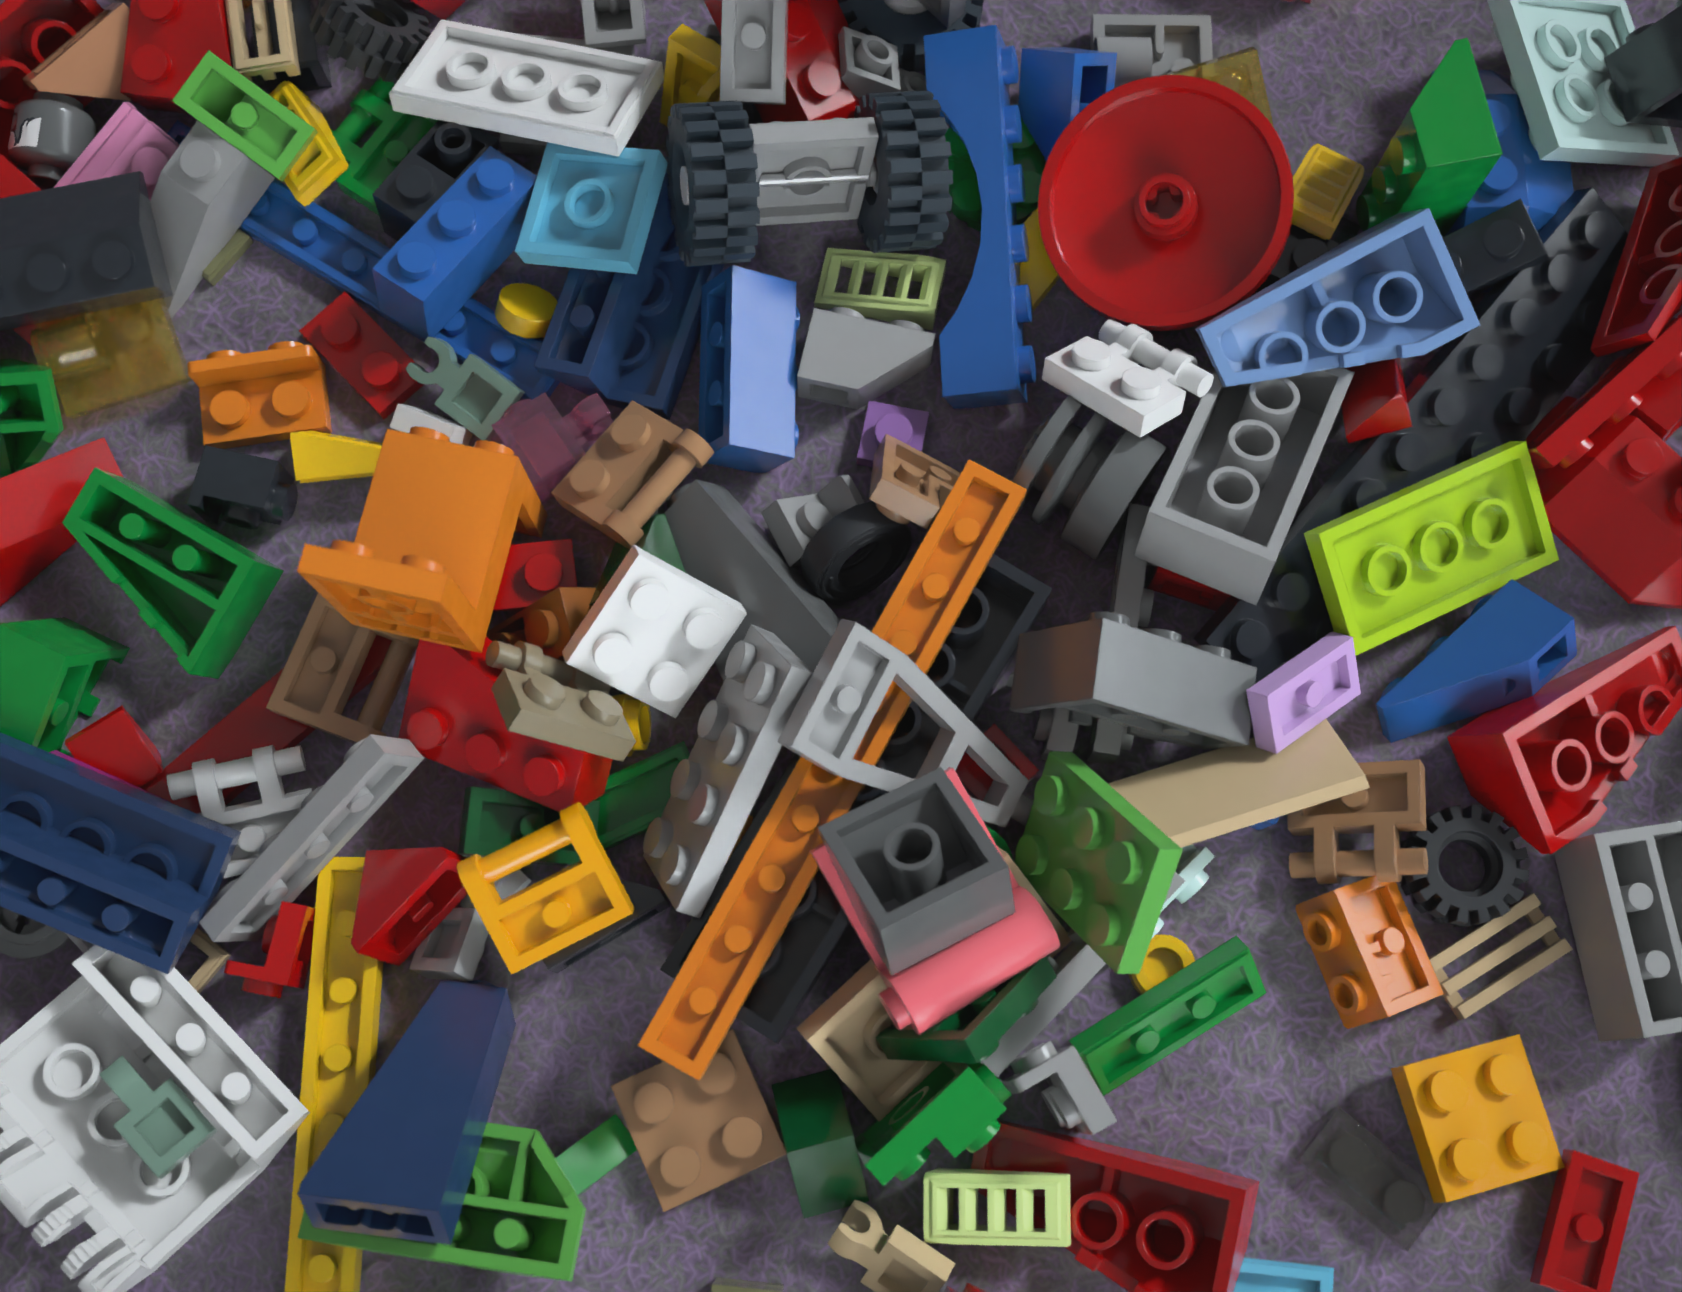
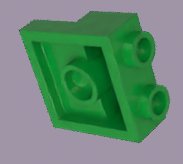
M942 1062L880 1122L876 1119L854 1139L857 1152L867 1169L883 1186L894 1176L899 1181H903L915 1173L928 1159L931 1151L926 1146L935 1137L954 1158L965 1148L969 1153H974L982 1148L998 1132L1001 1124L996 1119L1007 1109L1002 1103L1012 1094L984 1063L981 1064L979 1062L967 1065L962 1062Z

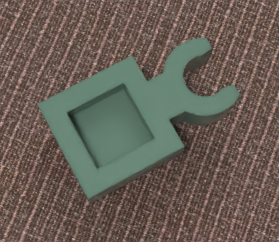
M427 337L424 343L437 352L439 356L438 367L432 372H427L419 364L409 363L406 371L419 383L442 387L444 391L434 404L481 440L490 441L525 391L475 354H469L464 363L459 365L456 353L448 342L440 338Z

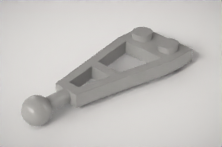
M841 619L777 742L828 773L888 792L915 780L853 759L889 686L894 681L941 728L915 779L939 767H942L943 770L949 767L956 770L964 752H966L993 779L983 801L970 797L982 820L1006 827L1009 819L1012 818L1026 826L1033 801L1022 793L1029 780L906 654L857 622Z

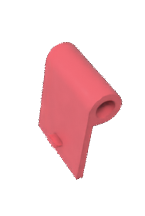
M949 767L944 770L999 851L954 768ZM824 843L810 850L887 986V989L880 992L878 996L889 1017L899 1030L910 1024L918 1035L922 1034L1060 948L1058 935L1045 911L1028 890L1018 885L1009 869L1015 913L891 975L862 927Z

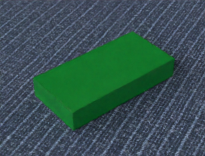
M684 741L609 775L605 793L594 800L600 801L597 837L605 851L646 832L655 818H661L671 796L670 785L673 773L678 764L690 756Z

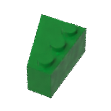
M97 467L93 469L62 522L112 583L118 584L140 610L138 612L140 617L151 629L158 631L178 655L176 660L190 675L214 679L220 678L284 570L133 481Z
M66 617L0 623V732L47 752L57 750L70 756V752L61 749L66 736L80 712L90 717L95 712L101 699L91 695V692L109 660L111 659L122 664L130 648Z

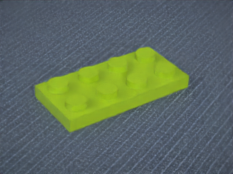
M1509 441L1304 533L1333 630L1336 633L1353 637L1356 656L1499 589L1511 579L1518 580L1559 560L1526 441Z

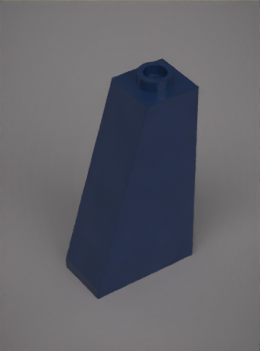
M472 980L466 983L440 981L303 1178L297 1194L313 1228L451 1245L516 1026L507 988L496 987L489 982Z

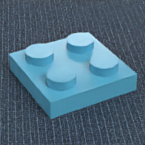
M547 142L515 249L517 255L527 264L637 274L668 165L661 151L624 147L620 156L617 157Z

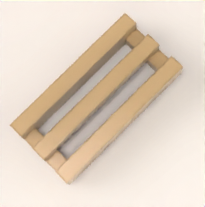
M225 0L233 68L251 82L252 76L261 75L264 81L277 79L276 72L286 71L288 77L301 75L291 0H273L280 54L275 55L273 54L267 0H252L259 57L251 59L249 57L243 1Z
M1535 893L1526 895L1519 902L1509 906L1511 910L1502 917L1482 923L1429 957L1444 994L1442 996L1458 1020L1466 1019L1573 950L1565 938L1560 939L1554 931L1557 926L1550 915L1546 917L1543 915L1538 907L1541 905V902ZM1526 915L1532 924L1530 927L1448 978L1442 969L1444 966ZM1541 938L1547 947L1463 1000L1458 993L1459 989L1537 939Z

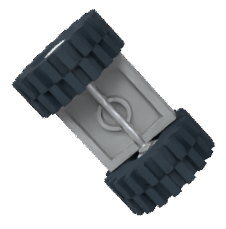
M925 90L868 93L862 95L859 99L860 106L855 108V118L795 122L774 121L770 123L749 124V128L747 112L743 110V104L737 100L674 104L670 109L671 116H668L667 122L669 135H666V148L668 151L666 172L669 174V186L667 188L668 199H671L672 206L670 212L672 225H675L674 237L676 246H679V255L681 260L684 261V265L688 267L750 262L751 258H754L755 255L754 245L758 244L759 234L756 226L858 219L859 231L864 233L863 241L866 247H870V251L873 253L937 248L936 245H940L944 240L942 232H947L949 220L946 211H951L952 197L949 194V184H953V170H949L948 158L952 156L950 142L945 141V134L948 128L945 117L939 118L941 106L938 100H933L934 94Z

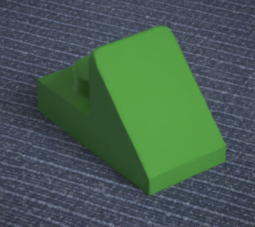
M209 50L172 100V102L281 182H283L318 133L315 128Z

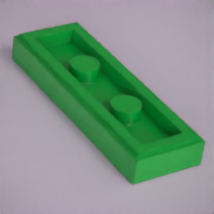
M1234 936L1071 1038L1069 1042L1071 1046L1074 1045L1097 1087L1104 1096L1266 994V990L1249 948L1237 936Z

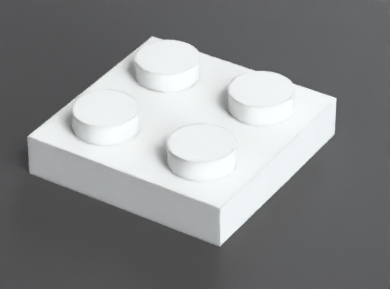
M633 545L562 653L567 664L676 718L744 620L747 612L740 602Z

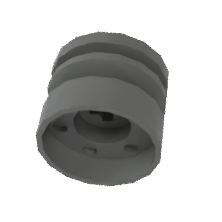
M1069 395L1059 408L1041 422L1030 438L1016 463V471L1012 482L1027 489L1025 498L1018 511H1021L1029 502L1036 490L1042 493L1031 517V520L1038 525L1046 521L1060 505L1070 510L1060 539L1092 559L1097 560L1121 526L1129 503H1136L1159 466L1168 447L1148 435L1138 437L1128 430H1125L1112 446L1106 444L1101 439L1109 419L1096 412L1084 429L1080 428L1078 424L1087 406Z

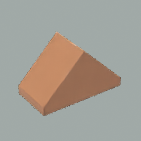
M113 2L22 80L30 89L37 91L131 101L129 97L120 92L130 9L124 2Z

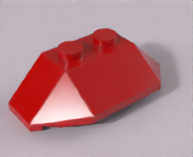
M704 0L721 35L722 0ZM788 0L785 105L754 104L763 123L855 118V108L860 106L859 99L841 79L838 34L844 26L849 28V24L837 0Z
M1566 396L1539 422L1524 440L1527 445L1577 399ZM1627 415L1614 425H1611L1607 420L1604 421L1588 436L1594 442V445L1579 460L1566 469H1562L1559 464L1552 468L1540 470L1534 468L1551 532L1628 604L1682 609L1681 456L1638 417Z

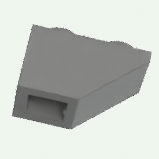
M834 307L829 311L814 308L797 374L798 397L858 410L868 404L869 401H873L930 367L935 333L925 332L920 325L906 320H893L888 324L865 319L861 313L845 307Z

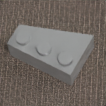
M1682 821L1596 833L1572 840L1554 852L1599 1042L1639 1039L1682 1032Z

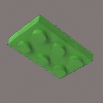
M1049 751L1042 776L1035 787L1034 801L1023 836L1018 841L1014 862L1036 892L1116 974H1139L1183 849L1075 754L1066 751Z

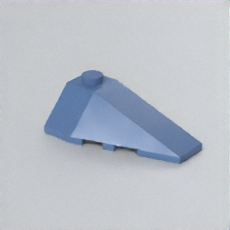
M1429 208L1400 212L1352 237L1196 328V331L1222 386L1230 387L1328 369L1365 365V363L1425 355L1480 326V323Z

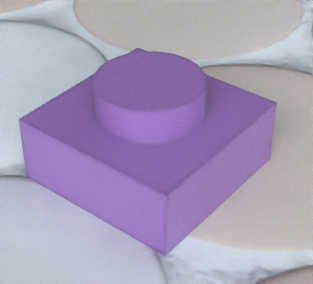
M869 401L857 454V464L873 467L874 453L886 433L922 452L929 412Z

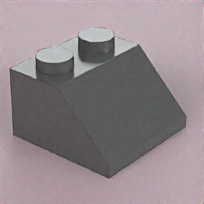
M942 767L818 827L821 839L856 915L891 975L1016 912L1008 864Z

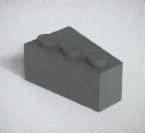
M1103 611L1090 613L1088 621L1021 633L1019 635L1010 711L1030 714L1032 710L1054 707L1070 710L1069 723L1089 726L1092 723L1093 716L1127 726V734L1203 750L1249 745L1251 715L1246 690L1255 684L1257 668L1232 660L1231 651L1228 649L1210 645L1192 647L1181 643V635L1177 632L1164 629L1140 630L1129 626V617Z

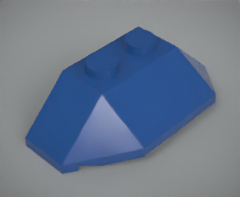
M1478 70L1503 154L1446 236L1519 199L1522 200L1539 234L1574 193L1571 164L1567 161L1540 160L1537 150L1530 141L1529 125L1520 98L1514 91L1511 81L1492 70ZM1491 287V288H1489V289H1487V290H1485V291H1483V292H1489L1493 287Z

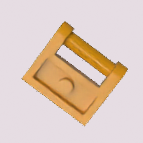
M580 802L559 812L560 819L483 858L478 854H474L457 863L460 880L511 975L631 915L635 907L597 837L591 818ZM571 843L573 844L581 859L580 861L504 899L500 898L495 888V881Z

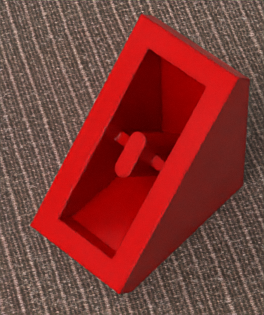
M443 847L366 850L351 945L356 953L400 966L468 894L457 871V863L467 857Z

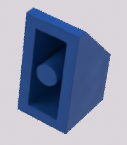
M1067 47L1022 48L1018 107L1020 116L1046 161L1056 141L1074 117L1088 104L1114 89L1117 52Z

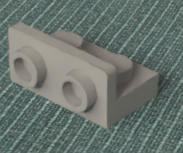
M1051 1041L1045 1044L1043 1042L1016 1057L1010 1063L1015 1074L1002 1081L1010 1093H1021L1046 1078L1050 1087L1041 1091V1095L1061 1128L1067 1126L1069 1129L1074 1127L1077 1133L1095 1135L1117 1122L1074 1045L1055 1049Z

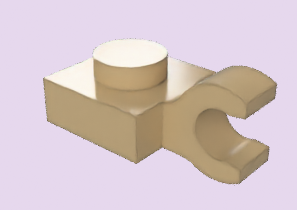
M859 1200L853 1201L842 1218V1222L828 1242L831 1249L838 1255L853 1260L867 1269L860 1282L874 1292H939L955 1265L953 1261L898 1224L888 1236L883 1230L881 1219L876 1211L868 1204Z

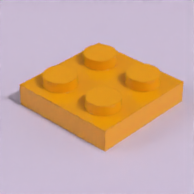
M1520 1034L1391 1068L1433 1203H1447L1565 1168Z

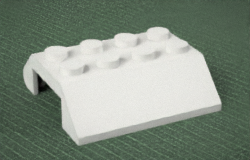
M93 945L72 963L82 976L0 1044V1127L4 1130L0 1134V1201L24 1228L43 1219L31 1233V1236L41 1247L55 1242L86 1221L97 1234L77 1245L67 1255L66 1260L62 1262L61 1269L70 1279H75L83 1272L95 1266L78 1284L81 1292H126L156 1271L262 1173L310 1112L175 968L169 974H165ZM121 1056L129 1061L153 1091L171 1077L217 1130L213 1136L162 1179L157 1178L113 1126L130 1110L99 1074Z

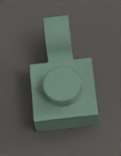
M123 1056L119 1057L99 1074L130 1110L113 1126L159 1179L166 1176L217 1132L171 1077L153 1091Z

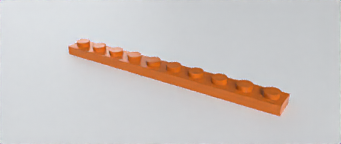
M970 459L872 630V633L906 654L925 675L929 671L1027 492V489ZM894 681L889 686L853 757L854 760L876 766L909 707L912 699ZM800 757L638 1044L639 1047L696 1080L701 1081L819 869L810 850L823 843L818 827L850 812L865 784L828 773L812 762Z

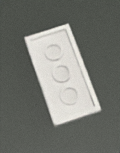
M442 19L389 92L393 111L445 122H455L460 125L619 157L663 83L664 73L662 62Z

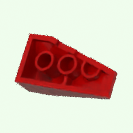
M1682 157L1650 168L1590 348L1596 357L1655 341L1682 306Z
M105 437L0 478V607L77 542L62 522L93 469L97 467L123 477Z
M998 1119L996 1120L1001 1124L998 1132L987 1144L974 1152L971 1169L1070 1174L1071 1245L1065 1248L1075 1254L1074 1259L1093 1272L1098 1270L1128 1292L1234 1291L1247 1249L1260 1181L1190 1162ZM978 1188V1192L987 1198V1189ZM1006 1189L1007 1212L1015 1218L1016 1189ZM1033 1189L1034 1228L1045 1229V1189Z

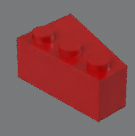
M486 636L482 653L419 639L398 738L410 740L425 758L559 812L577 802H580L584 807L605 793L613 759L507 730L491 690L502 670L488 666L485 661L486 652L491 642H493Z

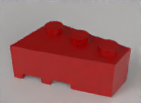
M131 0L120 92L146 109L188 114L172 102V100L207 51H211L233 68L225 0Z

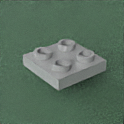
M1092 15L1090 50L1117 52L1114 88L1134 80L1161 75H1186L1213 81L1211 15Z

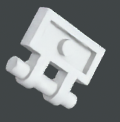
M1109 319L1102 325L1099 332V340L1086 336L1046 357L1042 380L1072 396L1077 401L1138 437L1146 435L1182 413L1186 391L1183 389L1198 397H1202L1210 390L1214 379L1213 374L1197 366V359L1179 348L1169 351L1153 342V336L1149 331L1136 324H1130L1126 327L1114 319Z
M273 745L252 749V756L219 764H216L214 758L193 762L192 770L167 775V785L172 800L197 795L202 812L197 814L241 832L224 878L243 874L259 857V850L264 842L281 832L300 812L301 804L305 797L312 792V789L308 788L285 794L281 776L306 771V762L301 745L277 751ZM258 782L262 799L228 807L225 806L222 789Z

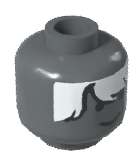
M42 91L34 93L32 99L24 100L15 106L8 144L9 158L18 167L27 171V177L33 183L43 187L54 188L95 138L96 123L83 111L84 105L80 101L64 94Z

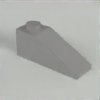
M198 120L162 169L150 200L173 296L141 302L140 304L166 323L184 305L202 280V271L233 237L275 178Z

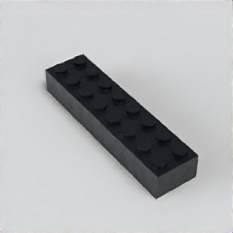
M995 554L992 555L926 674L973 724L1017 654L1019 635L1031 631L1045 608L1052 591L1051 587ZM913 700L877 762L876 767L915 779L941 728ZM795 753L727 861L701 917H692L661 966L660 970L673 979L677 977L799 761L800 755ZM865 785L851 811L889 792ZM820 868L817 870L736 1016L738 1020L776 1044H779L851 926L849 919Z

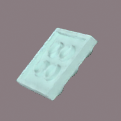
M1487 0L1493 17V30L1502 44L1511 71V84L1520 98L1529 125V138L1537 150L1540 160L1655 167L1679 156L1670 127L1626 122L1604 58L1624 45L1626 37L1635 30L1625 0Z

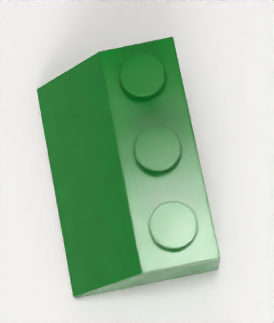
M1468 38L1454 41L1409 109L1380 162L1374 168L1373 174L1364 190L1357 198L1356 214L1362 231H1366L1400 212L1429 208L1441 236L1445 237L1503 154Z

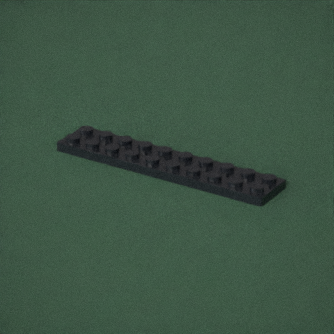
M1593 187L1575 190L1539 232L1549 260L1534 267L1523 269L1493 286L1474 309L1480 326L1444 344L1405 389L1412 427L1390 433H1382L1381 435L1364 439L1358 444L1291 523L1257 605L1234 596L1228 597L1193 638L1199 645H1210L1228 649L1231 651L1232 660L1256 667V684L1330 632H1334L1304 536L1305 532L1509 441H1524L1595 357L1590 348L1628 237V233Z

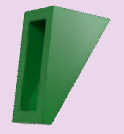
M614 1114L557 1156L556 1160L574 1190L580 1196L636 1152L637 1148L630 1132L619 1117Z

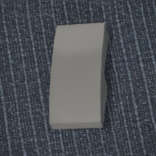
M845 26L838 34L841 79L858 99L868 93L926 91L925 76L899 68L896 45L890 44L874 35H866Z

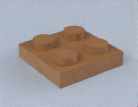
M733 1029L727 1032L701 1081L663 1061L611 1085L663 1212L786 1155L785 1145Z

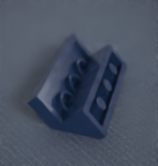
M665 172L638 273L629 274L570 268L534 367L538 372L605 404L625 409L633 400L662 418L670 419L701 333L702 286L720 274L724 264L688 267L684 265V261L681 260L679 255V246H676L675 225H672L670 212L672 206L671 199H668L667 188L669 186V174Z
M0 732V906L150 968L169 974L174 969L197 929L200 920L216 896L241 832Z

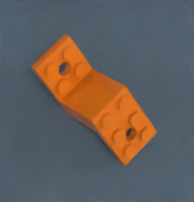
M411 427L409 433L387 429L354 542L333 540L330 549L305 543L297 572L352 625L482 653L513 534L516 532L542 538L547 513L519 457L514 456V451L509 447L487 440L475 441L474 447L449 442L450 438L447 435L426 427Z

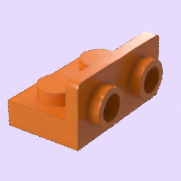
M282 341L270 345L268 350L242 354L234 350H220L208 354L206 359L187 363L188 376L199 387L204 446L227 449L289 440L291 432L312 430L332 433L326 368L324 362L311 345H304L295 341Z
M1371 876L1296 905L1295 910L1303 927L1305 939L1311 946L1328 987L1330 999L1336 1007L1345 1028L1350 1029L1390 1017L1444 994L1396 882H1378L1376 876Z

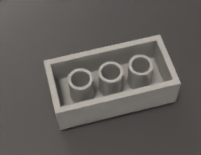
M1335 368L1304 373L1298 376L1223 387L1216 371H1214L1212 386L1202 396L1148 511L1134 556L1257 605L1355 372L1344 368Z

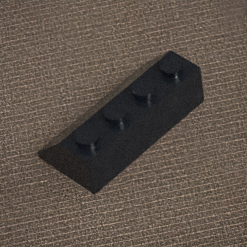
M141 171L0 198V331L173 296L144 175Z

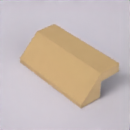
M1327 719L1320 722L1277 754L1257 748L1253 737L1249 739V745L1218 748L1108 783L1180 848L1370 788L1366 775Z

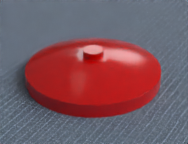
M1161 75L1134 80L1108 91L1088 104L1074 117L1056 141L1047 159L1039 187L1038 218L1041 237L1051 263L1065 286L1077 299L1106 319H1114L1125 326L1136 324L1150 331H1170L1195 327L1207 323L1249 298L1262 285L1276 266L1287 242L1293 218L1294 186L1291 165L1285 147L1270 121L1255 105L1234 90L1214 81L1186 75Z

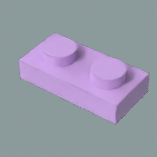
M1330 632L1246 690L1257 748L1275 754L1279 753L1361 694L1352 636Z

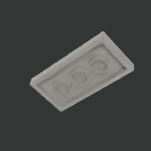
M752 624L744 640L738 641L728 655L725 665V681L716 700H711L704 707L698 722L697 741L689 758L683 759L676 767L671 780V796L661 818H655L649 825L643 843V857L674 909L697 918L701 917L779 753L782 745L777 741L813 674L773 632Z

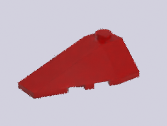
M1668 626L1546 683L1531 697L1489 710L1448 735L1447 739L1470 795L1490 812H1496L1504 817L1502 822L1509 827L1514 826L1519 835L1541 854H1553L1595 826L1607 810L1602 802L1617 781H1628L1637 769L1638 765L1633 759L1650 736H1660L1682 707V641L1676 626Z

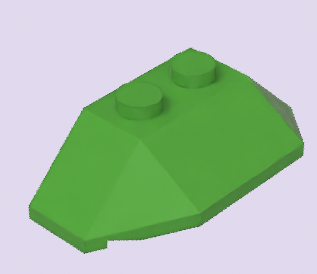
M487 1122L451 1245L313 1228L305 1209L297 1238L406 1258L520 1276L572 1282L586 1208L538 1130Z

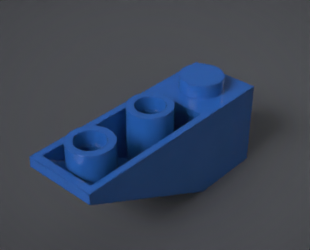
M1511 579L1494 596L1488 595L1481 599L1472 610L1470 617L1450 636H1443L1435 641L1429 648L1425 659L1405 677L1396 678L1385 688L1380 700L1376 703L1383 735L1392 743L1533 696L1577 655L1574 617Z

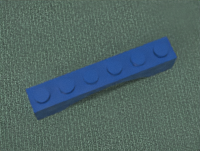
M996 24L924 35L926 91L934 94L933 100H938L941 106L940 118L945 117L946 124L960 137L968 150L977 174L982 206L980 246L972 278L956 312L939 335L942 397L954 409L1027 403L1026 384L1035 383L1036 365L1032 345L1024 346L1023 323L1032 322V300L1028 284H1020L1019 263L1028 262L1029 244L1025 224L1017 225L1016 203L1025 202L1026 197L1022 165H1014L1013 143L1022 142L1020 111L1017 104L1010 105L1009 84H1016L1019 81L1016 49L1014 45H1005Z

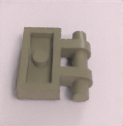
M496 640L491 642L486 652L485 661L488 666L502 670L491 690L508 731L614 760L624 761L636 740L623 715L621 705L608 695L611 689L610 685L567 664L565 659L563 661L543 655V651L539 646L523 641H518L514 645Z

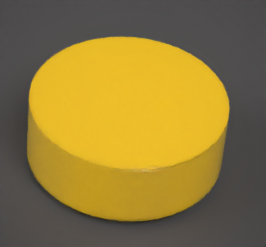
M527 283L509 284L503 287L499 293L495 317L505 330L516 336L529 339L542 338L546 335L558 301L552 294L538 286Z
M1165 934L1155 935L1149 944L1140 973L1128 975L1134 988L1142 995L1193 963L1195 958L1189 947L1180 939Z

